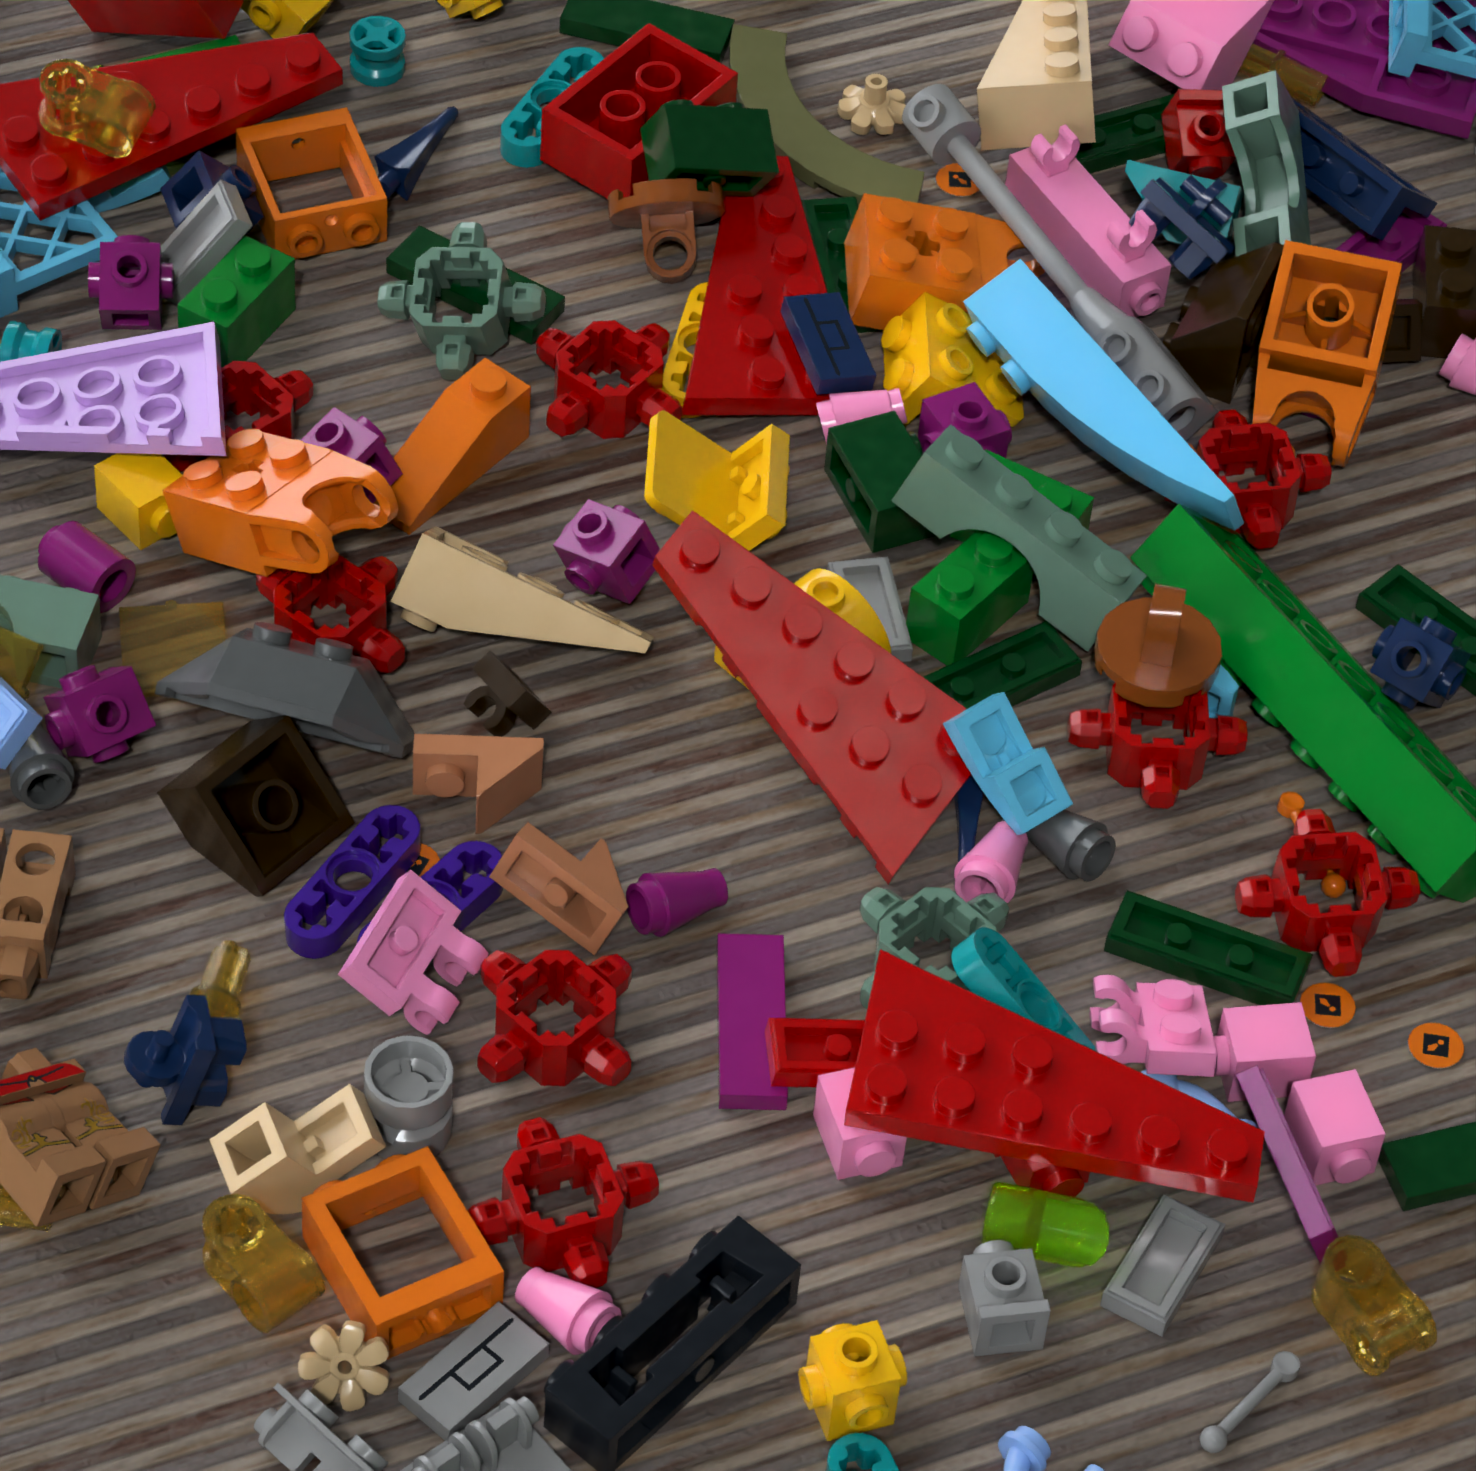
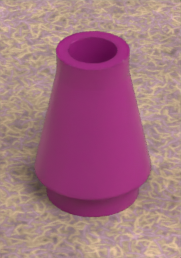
M716 868L703 871L644 873L639 877L638 882L630 884L626 891L627 912L635 929L643 935L653 933L657 937L667 935L711 909L724 906L728 900L726 881L722 873Z

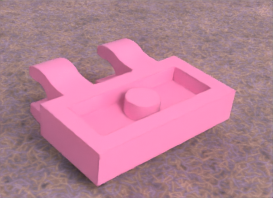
M409 870L397 879L338 975L388 1016H391L403 1007L407 1021L415 1029L428 1035L432 1032L438 1021L443 1024L447 1023L460 1003L449 990L436 984L423 974L431 960L433 959V965L437 973L448 983L457 987L461 984L467 972L473 976L478 973L482 962L489 953L479 942L466 936L453 926L461 910L415 872Z
M1100 975L1093 978L1095 998H1109L1115 1000L1116 1003L1108 1008L1090 1007L1091 1027L1101 1032L1123 1035L1114 1042L1096 1041V1052L1122 1064L1145 1063L1147 1074L1214 1077L1217 1051L1201 985H1190L1176 979H1165L1157 983L1136 982V990L1134 992L1124 980L1117 976Z

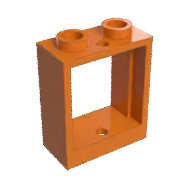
M347 107L236 129L237 166L246 171L256 184L257 190L254 193L264 215L258 223L269 247L295 259L387 241V196ZM302 138L300 142L292 143L295 139ZM340 168L354 198L280 213L268 182Z
M428 1146L407 1155L397 1154L390 1156L373 1169L343 1181H329L318 1187L312 1194L302 1197V1237L350 1320L365 1325L366 1332L363 1341L367 1342L374 1337L384 1338L389 1347V1357L387 1360L474 1323L498 1301L503 1304L504 1270ZM423 1197L462 1263L379 1297L341 1231Z

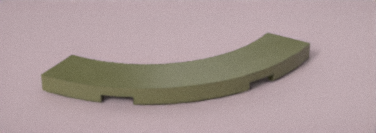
M733 24L729 46V68L738 72L736 94L738 103L743 104L745 108L768 109L776 156L789 157L794 176L814 189L820 185L840 196L856 197L858 206L864 193L919 203L925 172L882 161L852 147L829 132L805 108L794 91L788 76L785 62L788 33Z

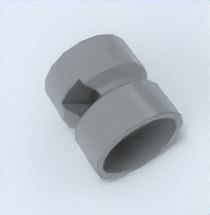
M400 1036L388 1039L374 1048L365 1061L364 1095L386 1145V1148L377 1154L385 1159L397 1154L407 1155L426 1146L436 1156L444 1150L451 1139L454 1067L448 1053L437 1043L426 1038Z

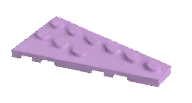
M215 322L0 362V450L227 456L220 340Z

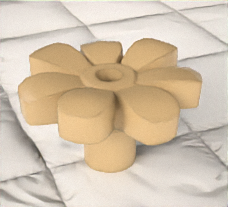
M871 74L865 79L864 89L856 85H850L844 89L842 99L838 103V114L845 120H851V131L856 134L867 135L872 125L880 135L893 134L894 123H903L902 114L906 106L905 94L900 89L887 91V78L881 74Z
M346 1321L342 1326L340 1336H337L330 1326L326 1324L321 1325L310 1337V1344L316 1352L301 1354L298 1362V1372L301 1378L304 1380L316 1379L311 1392L324 1404H330L336 1395L340 1394L342 1408L349 1412L364 1407L366 1401L365 1390L375 1396L382 1395L388 1386L390 1377L387 1370L377 1366L385 1362L389 1357V1347L382 1337H374L364 1342L366 1328L360 1322Z

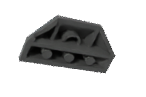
M255 622L253 629L246 628L159 680L156 685V695L178 699L254 720L286 715L291 718L300 732L381 752L402 759L413 750L415 733L370 659L352 655L354 647L338 640L317 638L315 645L291 639L292 630L280 625Z

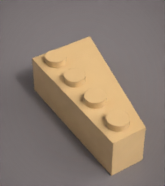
M1087 0L1022 1L977 87L981 151L1031 147L1034 136L1042 134L1052 145L1059 136L1060 126L1065 124L1077 136L1080 144L1096 142Z

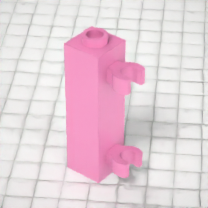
M1066 124L1060 126L1059 136L1052 145L1042 134L1035 135L1031 147L1009 155L1005 185L1088 287L1095 289L1128 316H1146L1156 309L1164 307L1171 264L1151 243L1157 232L1156 224L1143 210L1136 212L1133 226L1129 224L1130 218L1076 159L1075 156L1079 151L1080 141Z

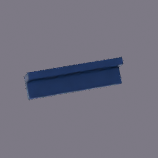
M1291 96L1299 110L1306 188L1369 235L1382 241L1405 207L1429 217L1437 202Z

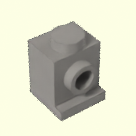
M991 1240L976 1247L973 1254L964 1255L958 1288L974 1357L1043 1349L1051 1310L1048 1299H1044L1032 1248L1014 1250L1013 1245L1008 1241Z

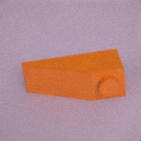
M484 358L447 387L393 457L403 474L390 486L398 504L397 516L390 523L408 535L412 534L529 438L531 386L489 359ZM376 500L373 504L379 506L378 501Z

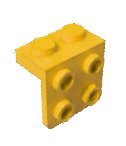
M924 292L901 316L893 317L886 325L881 338L885 374L883 387L887 391L899 388L908 422L903 425L906 427L921 413L922 399L975 382L996 410H1001L1006 415L1010 426H1016L1024 418L1023 396L1017 393L1002 373L1000 366L1004 362L995 352L986 357L975 345L966 330L972 324L968 313L959 306L947 303L927 292Z
M662 410L650 419L644 491L645 500L658 514L667 517L678 525H681L693 510L750 551L766 539L775 537L786 524L787 483L790 470L788 464L790 435L777 426L770 424L731 453L670 413Z

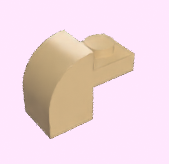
M348 1084L295 1121L264 1102L209 1139L231 1195L252 1208L269 1214L302 1212V1197L312 1194L318 1187L329 1181L339 1180V1178L386 1148L364 1093L351 1084Z

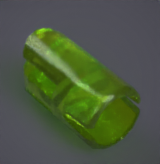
M996 1182L993 1184L990 1193L981 1244L991 1240H1005L1013 1245L1014 1250L1032 1248L1035 1260L1081 1268L1095 1264L1104 1255L1109 1244V1221L1105 1212L1090 1201L1044 1190Z

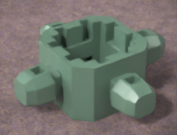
M461 222L452 231L449 247H431L416 259L413 285H410L408 280L389 281L381 285L378 291L377 304L380 313L388 318L408 320L411 316L420 340L433 354H436V365L441 377L445 380H457L472 368L474 355H492L507 343L510 317H513L515 322L534 321L543 317L546 295L542 287L532 283L515 282L512 287L503 260L491 248H487V238L481 224ZM452 279L459 280L461 286H480L481 280H486L488 283V305H483L482 314H472L471 323H465L462 316H443L442 322H437L435 319V297L441 296V288L451 289Z
M876 886L864 895L860 904V913L863 920L878 934L874 957V973L864 981L861 988L860 1002L862 1006L866 1009L868 1008L880 949L919 967L920 959L910 951L914 947L915 936L923 942L932 937L938 943L948 938L951 940L950 949L953 950L954 947L981 927H987L996 932L1003 929L1009 913L1007 903L996 893L980 894L972 900L965 902L950 888L925 887L906 901L893 891ZM932 965L924 969L970 991L960 980L956 971H952L948 966H944L939 971Z

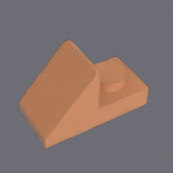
M414 734L413 795H435L444 798L453 796L476 797L475 834H481L542 789L544 738Z
M527 822L515 835L489 876L594 956L628 908L607 843L602 838L580 861Z

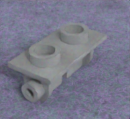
M277 1383L273 1388L287 1401L278 1411L273 1407L265 1410L254 1424V1430L260 1434L258 1443L264 1449L269 1450L290 1471H303L315 1456L321 1462L313 1471H382L388 1464L359 1435L356 1434L346 1444L330 1428L339 1417L308 1389L297 1399L282 1385Z

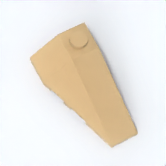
M437 526L422 533L390 601L404 608L400 615L402 619L430 632H434L439 624L447 629L646 653L654 639V636L592 604L575 599L573 604L562 599L564 593L557 589V586L540 577H533L521 572L516 577L506 572L509 561Z

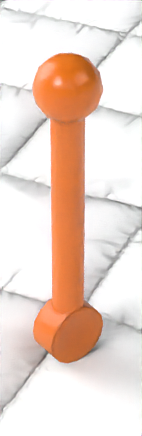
M1284 792L1280 796L1277 810L1282 816L1291 819L1295 825L1299 812L1304 808V799L1298 793ZM1329 869L1327 875L1322 879L1321 890L1329 898H1338L1346 890V881L1342 876Z

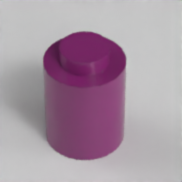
M68 521L62 525L52 527L45 533L39 543V570L63 588L70 587L83 592L98 594L100 613L107 612L120 603L134 582L136 574L134 562L78 521Z

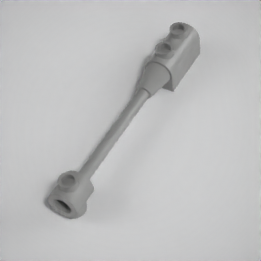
M934 84L915 94L903 110L902 121L936 164L949 165L957 162L1070 301V307L1078 323L1167 421L1178 410L1188 407L1180 418L1170 423L1179 435L1187 441L1219 412L1153 330L1136 317L1128 316L1095 289L1086 285L975 147L980 139L981 128L953 92L944 84Z

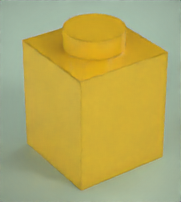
M116 453L94 465L97 508L140 550L162 538H168L177 533L162 490L183 475L162 454Z

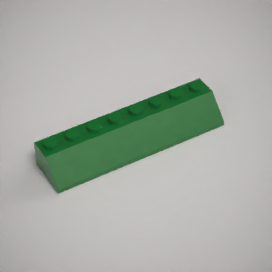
M1178 504L1130 557L1141 571L1147 575L1141 583L1152 596L1155 583L1187 589L1184 604L1192 606L1211 621L1221 637L1222 659L1220 664L1229 672L1239 686L1242 687L1245 683L1256 695V698L1251 702L1254 709L1273 726L1279 728L1283 725L1294 737L1289 744L1293 752L1313 769L1317 770L1321 767L1333 781L1328 785L1329 791L1351 811L1356 812L1358 809L1362 811L1372 822L1367 828L1369 835L1390 854L1396 855L1399 852L1412 866L1410 869L1417 872L1422 892L1433 899L1440 894L1462 903L1476 897V787L1396 701L1381 692V685L1236 531Z

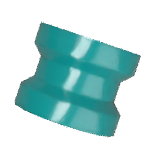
M368 16L353 24L349 32L350 48L353 50L350 55V72L352 76L362 84L373 87L388 86L396 83L403 77L405 72L403 49L406 45V35L403 26L396 20L385 16Z
M10 321L5 328L0 344V362L61 351L62 333L59 329L45 327L40 332L29 330L25 323Z

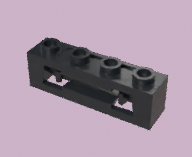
M740 1216L733 1219L719 1233L716 1231L708 1232L694 1246L688 1261L672 1275L664 1273L657 1277L645 1291L641 1303L626 1317L616 1316L609 1320L597 1334L593 1346L577 1361L566 1360L553 1371L544 1387L545 1408L543 1427L597 1471H615L796 1304L801 1264ZM711 1297L710 1305L707 1308L709 1313L646 1370V1383L635 1392L638 1380L634 1377L697 1320L698 1308Z

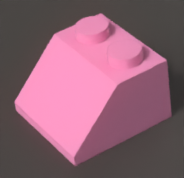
M1130 0L1109 46L1182 89L1222 90V86L1233 83L1274 0Z

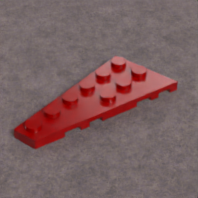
M312 32L0 84V168L41 221L236 133L237 128L252 126L343 85V69Z
M776 156L779 173L754 197L724 196L725 212L720 218L688 384L682 406V415H819L816 403L830 399L829 394H816L780 312L784 296L827 293L788 156Z
M692 510L655 555L652 566L696 626H702L722 652L724 664L735 678L739 676L756 698V707L812 783L820 785L841 813L840 821L853 838L858 836L877 862L875 868L889 885L972 776L942 724L965 711L966 708Z
M881 949L879 951L846 1107L845 1126L1251 1203L1254 1202L1258 1186L1265 1131Z

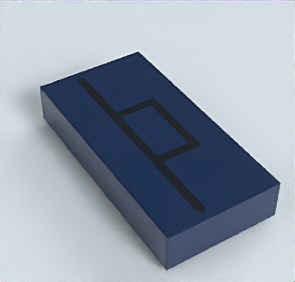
M840 292L784 296L780 312L816 394L872 390L877 375Z

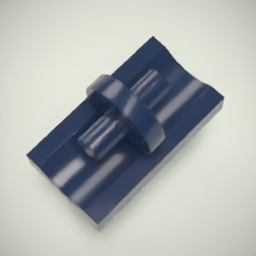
M1190 175L1179 188L1194 201L1193 205L1187 202L1162 177H1159L1156 181L1152 179L1140 192L1145 199L1137 207L1129 224L1133 226L1136 212L1143 210L1157 227V232L1152 242H1155L1171 223L1176 225L1188 238L1168 259L1188 279L1195 278L1214 262L1218 264L1225 261L1235 250V245L1203 216L1207 213L1222 227L1233 215L1218 200L1228 187L1220 178L1206 189L1198 180Z
M186 995L170 1032L166 1030L146 1031L132 1037L124 1052V1064L127 1071L136 1079L140 1086L145 1088L152 1086L163 1088L167 1099L161 1112L162 1125H183L191 1105L221 1106L227 1094L228 1085L225 1065H240L247 1050L242 1019L211 1017L207 996Z

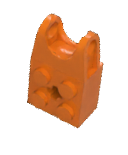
M864 193L844 242L850 317L854 325L884 330L893 317L901 316L924 292L947 303H953L968 313L963 301L1016 262L1007 258L1011 252L1026 247L1006 222L954 208H944L905 201L894 197L889 198ZM1036 259L1024 262L1037 277L1045 273V270Z
M1285 240L1259 345L1252 424L1269 422L1277 427L1284 418L1295 413L1306 412L1317 415L1328 424L1333 435L1331 465L1345 468L1375 397L1399 296L1402 263ZM1324 317H1334L1337 321H1324Z
M250 428L235 433L227 440V456H210L205 460L190 465L183 472V476L162 490L183 553L268 577L278 568L306 573H321L338 560L339 553L335 550L332 541L333 536L352 529L381 528L394 519L398 513L397 499L387 480L373 467L328 448ZM363 486L373 493L379 506L369 501Z

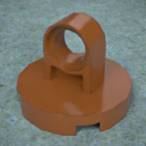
M677 178L633 184L634 195L623 198V192L619 191V189L612 191L608 196L609 220L617 226L642 229L644 260L647 270L652 277L668 284L682 282L689 277L696 266L697 257L694 225L709 222L722 216L725 212L723 187L719 183L711 182L708 185V191H698L697 179ZM664 241H677L686 249L687 259L680 268L665 270L654 261V251Z
M1155 583L1153 597H1142L1121 603L1105 615L1097 631L1095 641V667L1100 676L1104 670L1106 675L1116 683L1115 692L1122 698L1146 707L1173 708L1183 705L1185 696L1196 694L1200 690L1202 691L1201 695H1204L1211 689L1219 673L1222 659L1221 637L1207 617L1192 606L1184 604L1187 589Z

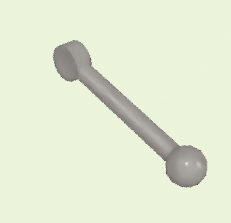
M1288 1351L1275 1354L1271 1363V1372L1217 1426L1212 1425L1203 1429L1200 1434L1201 1447L1209 1453H1219L1224 1450L1227 1445V1435L1280 1382H1291L1297 1377L1300 1369L1299 1358Z

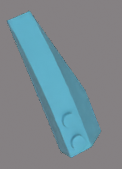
M1021 259L963 301L972 321V324L966 328L969 336L986 357L993 352L1004 362L1000 369L1017 393L1022 396L1027 391H1030L1050 414L1085 445L1131 478L1162 496L1234 531L1244 524L1234 494Z

